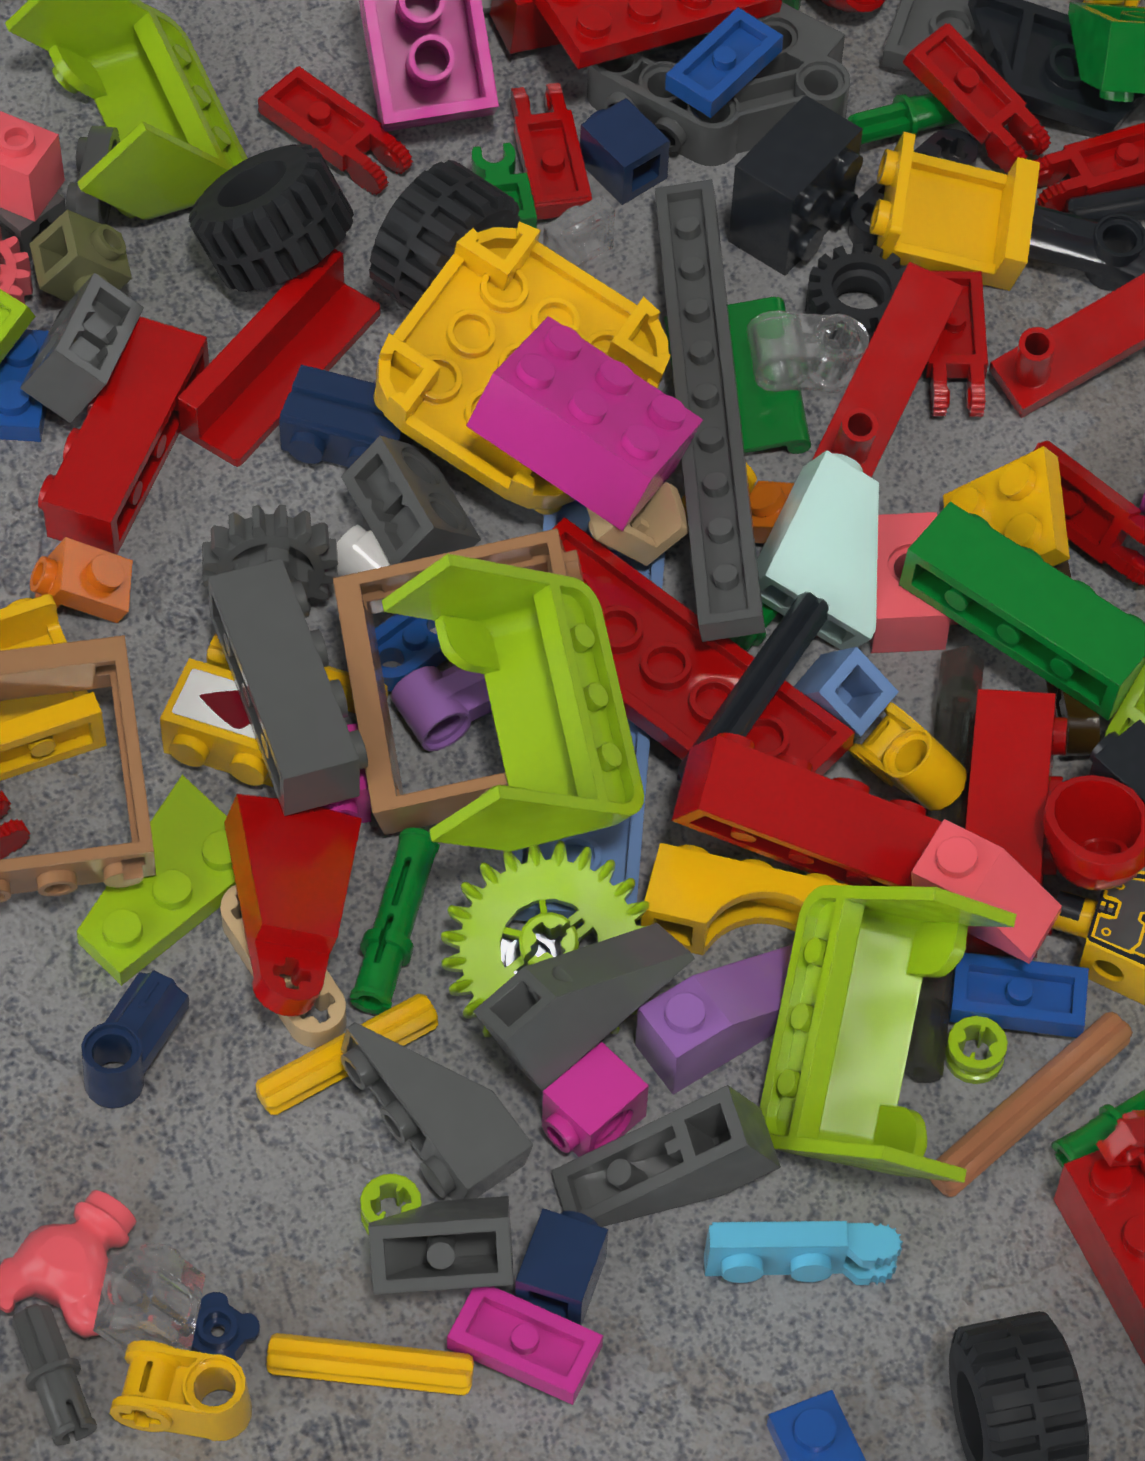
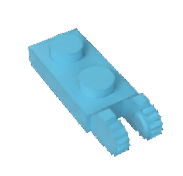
M847 1221L712 1222V1225H709L705 1244L704 1270L705 1276H722L725 1280L734 1283L753 1282L760 1279L763 1275H791L797 1281L818 1282L829 1278L832 1274L843 1273L855 1285H870L871 1282L876 1283V1285L879 1282L885 1284L886 1280H891L892 1274H895L897 1257L901 1254L903 1241L900 1240L901 1234L896 1233V1228L892 1229L889 1227V1224L884 1226L881 1223L875 1226L873 1223H847Z

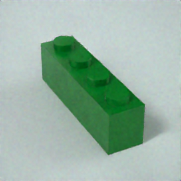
M951 501L907 550L899 586L1108 721L1118 710L1145 664V622L1132 614H1126L1098 596L1084 582L1071 579L1046 563L1034 550L1021 547L991 528L989 523L982 517L966 512Z

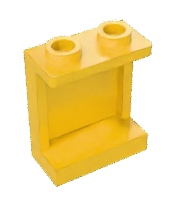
M903 132L894 151L885 149L878 169L877 183L885 185L883 200L878 199L875 204L870 223V234L878 235L877 246L883 249L882 258L886 260L894 253L901 258L900 265L906 266L910 261L929 271H981L983 285L1010 291L1028 263L1040 162L1017 157L1009 173L1003 174L913 152L916 134Z
M45 594L33 599H19L0 609V651L67 642L59 624L57 606L51 594ZM87 690L0 701V781L107 746L102 711L94 692L88 693Z

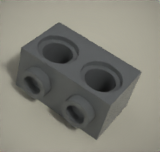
M94 273L59 311L20 389L71 423L107 384L144 307Z
M379 436L341 476L391 565L474 547L481 540L426 448Z

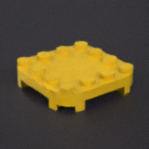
M520 221L517 228L492 227L480 232H476L472 228L457 241L454 254L393 335L388 334L378 359L374 402L378 409L384 413L385 417L402 433L504 499L525 508L534 509L540 514H554L563 505L574 502L575 499L466 426L493 372L550 316L560 324L575 330L582 339L612 359L627 365L633 373L658 389L671 356L668 351V338L659 321L661 312L644 296L636 305L538 242L541 230Z

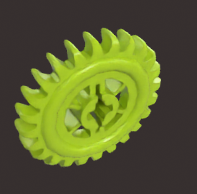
M562 840L557 842L552 857L548 860L544 859L538 845L529 847L528 860L521 864L512 851H503L505 871L501 874L489 866V864L482 862L480 864V872L486 886L482 889L468 882H462L461 884L462 893L471 903L470 908L450 905L447 909L449 916L459 923L462 929L444 931L441 934V940L445 944L460 950L459 953L444 958L441 961L442 968L447 971L464 974L450 985L449 993L452 996L470 994L473 996L464 1008L463 1016L467 1019L477 1017L473 1011L515 975V971L519 972L525 966L553 957L548 952L539 957L535 955L538 951L536 933L544 934L550 940L561 936L563 938L561 940V954L579 949V942L593 930L597 936V941L600 942L645 927L638 926L635 922L641 919L649 909V902L626 903L627 898L635 888V880L628 878L613 886L610 882L616 864L612 859L608 860L596 871L591 870L592 851L589 846L583 848L574 863L569 862L566 846ZM546 903H559L574 908L576 912L567 919L557 913H547ZM539 904L540 914L530 918L523 926L522 931L507 927L519 912ZM582 922L583 925L576 930L575 927ZM503 937L513 941L518 939L521 956L505 968L501 959L500 945ZM638 1009L635 1010L631 1015H636L638 1013ZM484 1026V1037H491L492 1035ZM617 1027L615 1030L611 1031L610 1033H611V1034H618L620 1028Z

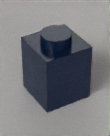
M627 98L608 109L596 111L586 122L581 124L580 148L585 169L621 205L667 179L670 140Z
M543 1208L516 1278L515 1296L582 1326L606 1260L608 1229L598 1226L592 1218L579 1212L563 1211L559 1214Z

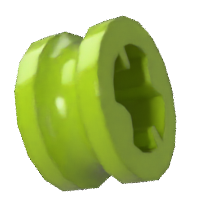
M971 1016L961 1019L954 1024L949 1032L945 1051L947 1068L956 1078L966 1083L981 1084L997 1077L1003 1068L1008 1041L1004 1030L998 1023L987 1017ZM977 1040V1048H980L982 1043L988 1045L986 1059L976 1060L975 1052H972L970 1057L964 1055L966 1041Z
M383 1174L372 1179L364 1187L360 1197L361 1221L368 1235V1225L370 1222L386 1218L385 1211H382L379 1216L376 1215V1213L381 1211V1200L396 1198L397 1206L405 1202L406 1204L401 1207V1213L422 1206L421 1193L415 1183L407 1177L398 1174Z

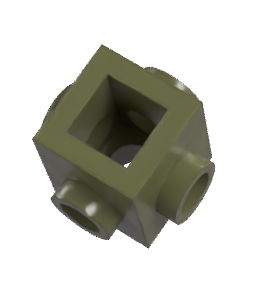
M68 209L29 243L39 289L56 296L62 301H69L94 273L119 290L132 279L122 233L109 225L100 224Z

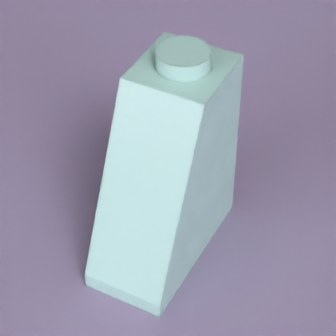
M826 450L803 466L757 559L762 602L785 615L799 594L811 592L817 598L824 599L829 605L828 617L817 633V636L840 650L859 647L871 640L876 630L879 482L863 473L861 465L854 459L843 454H832Z

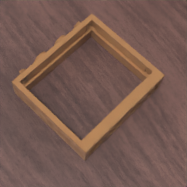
M557 528L333 578L358 730L363 738L368 757V767L365 768L372 812L384 835L401 832L403 829L410 827L419 828L438 824L479 798L482 793L493 786H508L506 773L504 772L403 794L372 614L384 612L382 600L446 554L570 576L584 582L577 550L565 551Z
M125 635L0 651V701L111 687L132 839L130 843L1 859L0 903L9 900L11 894L38 891L39 894L44 896H61L72 893L79 885L104 882L109 887H128L140 883L146 876L156 875L153 840Z

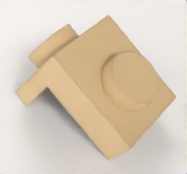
M668 482L662 484L659 490L623 531L587 508L590 517L588 527L594 539L607 549H615L645 566H648L689 532L688 518L678 489Z

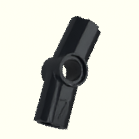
M1036 205L1028 257L1084 271L1092 284L1100 289L1114 291L1145 273V228L1132 216L1121 213L1110 214L1097 221Z

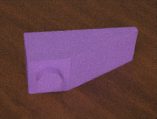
M793 944L695 974L638 1008L635 1046L673 1095L775 1034Z

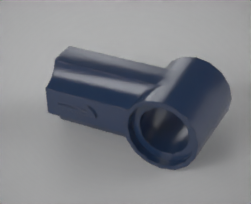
M155 970L151 973L139 972L107 1020L93 1027L85 1035L81 1044L84 1086L89 1098L96 1104L107 1108H120L133 1103L140 1096L144 1087V1073L189 1008V995L183 992L172 978ZM108 1062L124 1063L123 1066L118 1068L102 1067V1065Z

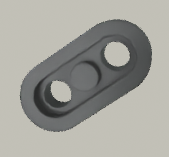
M91 126L88 137L79 138L76 150L77 171L80 172L78 181L120 142L119 132L116 127ZM70 182L68 185L66 210L68 209L95 222L107 225L111 205L82 192L76 182Z

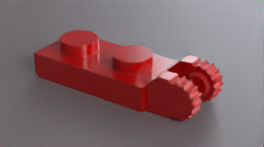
M945 23L918 44L903 60L902 63L981 145L985 143L988 157L995 164H998L1005 173H1009L1017 157L1027 159L1028 156L1025 154V150L1028 154L1039 156L1050 147L1051 137H1049L1048 131L1044 129V126L1040 125V121L1025 107L1027 103L950 23ZM1007 124H1008L1010 133L1004 128V126L1007 125Z
M300 66L293 69L258 98V112L301 143L317 148L325 160L342 172L347 170L354 183L362 189L365 188L372 195H377L383 191L389 182L381 166H378L376 162H373L371 158L365 155L368 150L371 149L377 160L385 167H389L391 171H395L396 174H402L412 166L413 160L409 153L410 151L406 149L401 141L398 142L394 136L382 129V123Z
M551 83L546 85L544 99L548 112L531 114L529 96L526 94L524 87L511 88L514 133L523 172L528 174L537 220L592 213V193L572 111L566 108L561 84Z
M1145 122L1068 144L1063 147V150L1047 154L1042 158L1033 159V161L1040 162L1037 188L1047 187L1043 189L1041 194H1038V206L1064 212L1066 200L1071 197L1145 184ZM1067 174H1069L1070 179L1060 181Z
M931 271L964 286L925 367L926 378H930L932 416H946L950 405V390L947 387V378H968L966 408L968 409L969 417H983L986 402L985 379L988 368L982 272Z
M1049 440L1038 443L1034 451L1044 446L1058 457L1068 539L1099 563L1106 562L1119 573L1124 574L1127 579L1138 583V585L1145 586V557L1136 550L1122 546L1127 535H1130L1137 542L1145 546V516L1140 515L1141 510Z

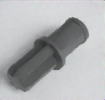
M30 1305L16 1313L12 1320L30 1371L26 1378L28 1389L37 1391L52 1431L54 1444H69L70 1438L68 1433L71 1431L74 1433L75 1440L79 1441L97 1429L96 1421L91 1416L76 1376L81 1370L78 1359L69 1357L52 1309L48 1305Z

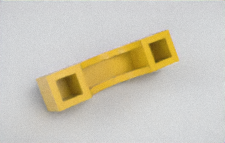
M660 843L644 900L648 901L650 906L641 917V926L658 923L691 953L704 955L716 940L739 927L752 924H771L795 932L801 907L814 889L823 885L847 884L838 883L833 878L824 874L810 873L802 875L776 869L770 864L757 859L740 861L713 855L695 845L673 846Z

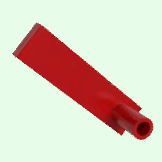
M909 261L813 459L826 450L832 454H843L858 462L863 469V473L872 478L964 286Z
M1145 273L1048 329L1042 327L1027 329L1020 336L1017 347L990 362V373L1021 418L1145 347Z

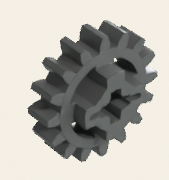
M259 505L253 506L252 517L247 519L233 512L228 515L229 529L214 525L211 528V541L203 542L204 587H208V576L282 558L290 581H301L310 611V597L326 600L329 597L328 584H333V578L338 577L336 539L329 538L328 525L324 522L311 526L310 512L306 510L294 518L287 516L286 505H279L274 514H265Z

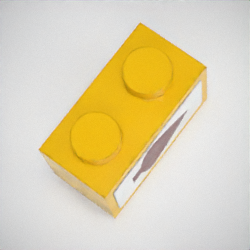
M189 658L160 717L164 753L172 755L176 760L188 766L200 767L205 765L230 773L237 780L248 785L259 786L265 784L274 787L231 671Z

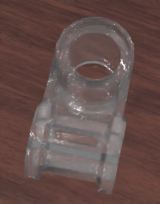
M781 310L769 311L753 318L747 325L746 330L755 381L764 390L774 392L786 390L821 391L826 393L841 392L848 387L854 375V361L863 356L869 345V335L866 328L858 320L844 314L819 315L797 314ZM837 330L834 339H830L833 332ZM839 368L836 376L832 377L835 369Z

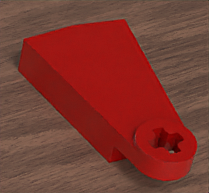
M236 794L224 825L254 976L252 981L253 991L259 1002L270 1011L283 1016H300L313 1008L324 985L329 955L338 938L362 818L322 807L284 816L277 798ZM279 975L291 976L292 985L296 986L297 989L286 987L285 979Z

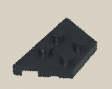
M968 0V6L988 64L1027 103L1025 107L1030 112L1103 135L1115 131L1145 100L1144 93H1134V100L1132 102L1102 99L1099 97V89L1080 80L1069 15L1025 0Z

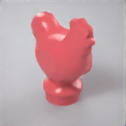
M93 1190L84 1202H79L75 1205L73 1216L76 1222L39 1227L28 1235L13 1257L3 1260L0 1264V1310L10 1313L14 1310L16 1303L26 1298L36 1297L61 1308L64 1320L71 1331L84 1339L101 1335L107 1329L112 1320L113 1306L111 1300L107 1297L111 1284V1269L107 1252L110 1248H121L127 1245L129 1241L128 1234L136 1225V1219L131 1211L120 1201L98 1190Z

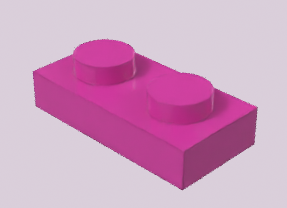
M494 1286L472 1288L447 1336V1349L453 1352L468 1353L473 1357V1361L571 1405L574 1404L603 1347L602 1334Z

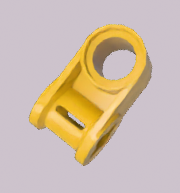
M890 702L884 709L886 716L862 744L854 743L848 751L878 778L891 787L893 785L924 808L933 811L941 810L951 805L965 788L967 781L965 767L918 722L897 705Z
M140 1340L133 1341L127 1345L124 1359L129 1364L121 1396L114 1398L109 1414L113 1419L125 1426L141 1431H166L207 1438L212 1441H227L237 1437L247 1428L252 1417V1403L245 1375L241 1366L235 1360L221 1354L213 1355L183 1350L155 1341ZM215 1390H227L234 1393L232 1398L219 1406H208L201 1403L206 1395Z

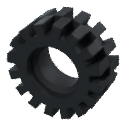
M853 244L851 254H847L844 247L840 246L833 249L832 259L826 253L818 259V266H813L810 272L805 306L808 328L814 326L813 336L818 342L828 336L827 348L837 352L841 344L847 346L846 356L856 357L858 348H865L866 351L907 267L906 265L899 268L900 257L892 253L885 260L882 258L883 249L874 245L872 253L868 254L863 253V244ZM849 292H864L875 296L882 304L874 308L858 309L844 304L837 297Z

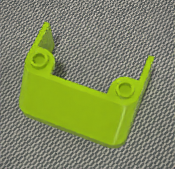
M28 0L5 22L9 32L47 50L55 65L52 68V72L56 80L73 94L81 92L93 98L106 126L118 129L120 142L77 182L82 192L115 206L122 214L129 218L136 216L143 220H150L193 207L197 199L216 179L232 167L248 159L189 37L173 19L140 0Z
M446 554L382 600L384 612L435 621L440 648L444 656L462 670L484 674L508 786H493L482 793L479 798L430 828L432 842L515 851L615 826L640 811L644 803L642 780L602 608L595 593L588 585L570 576Z
M823 885L814 889L805 899L799 913L760 1103L774 1148L790 1154L896 1176L964 1183L967 1169L923 1157L927 1148L925 1122L917 1111L898 1106L923 977H943L956 967L966 950V937L969 926L1014 927L1017 914L938 887Z

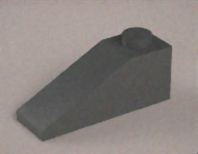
M727 1085L551 1171L563 1210L585 1214L592 1218L598 1226L604 1227L722 1196L781 1168L761 1108Z

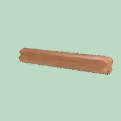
M1115 1012L1103 1014L936 1159L940 1162L967 1169L964 1183L929 1179L931 1183L943 1195L947 1197L956 1196L1129 1045L1130 1037L1133 1033L1129 1024L1123 1021Z

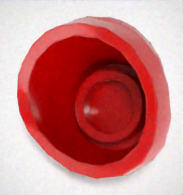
M1097 775L1074 777L1060 783L1053 789L1048 796L1045 806L1043 825L1050 854L1062 876L1070 883L1087 890H1108L1119 887L1135 878L1145 867V804L1132 788L1113 778Z

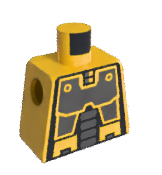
M1140 871L1135 878L1119 887L1101 890L1098 901L1060 890L1057 901L1062 905V911L1052 929L1086 938L1079 967L1089 968V980L1145 1005V871Z

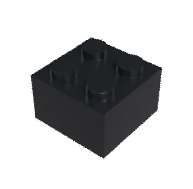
M804 95L735 165L728 242L784 276L801 259L807 261L812 258L819 249L824 235L835 223L842 225L849 219L851 207L858 200V195L855 194L857 175L863 164V157L859 155L863 129Z

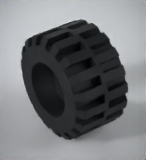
M292 144L264 151L229 169L216 179L197 199L188 220L191 223V229L226 287L231 290L237 289L240 292H247L281 284L299 276L318 264L346 237V233L353 224L352 217L354 213L320 151L317 148H313L312 145Z
M447 160L445 163L441 161L434 164L429 170H425L416 177L401 193L387 213L376 236L370 256L371 266L369 274L370 278L373 279V285L411 311L454 254L457 241L472 228L476 232L492 227L517 228L520 221L518 203L514 201V198L454 160Z
M1036 1311L961 1326L955 1329L949 1353V1379L955 1419L967 1461H1089L1088 1422L1077 1370L1062 1333L1046 1312Z

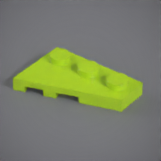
M183 774L150 821L156 875L146 876L140 883L128 887L116 888L106 886L76 931L78 944L121 986L219 909L226 891L236 884L224 825L227 816Z

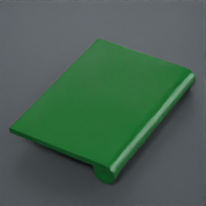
M768 297L729 304L728 311L745 453L787 446L788 451L793 454H801L811 448V441L784 300L780 297ZM664 316L669 352L671 354L668 317Z

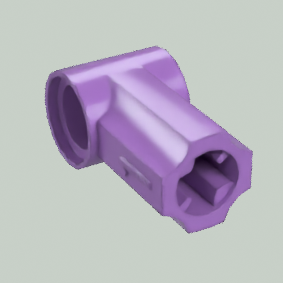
M456 665L442 672L434 666L416 669L402 678L391 694L392 702L422 747L428 751H438L455 743L467 732L471 721L492 712L484 674L468 672Z

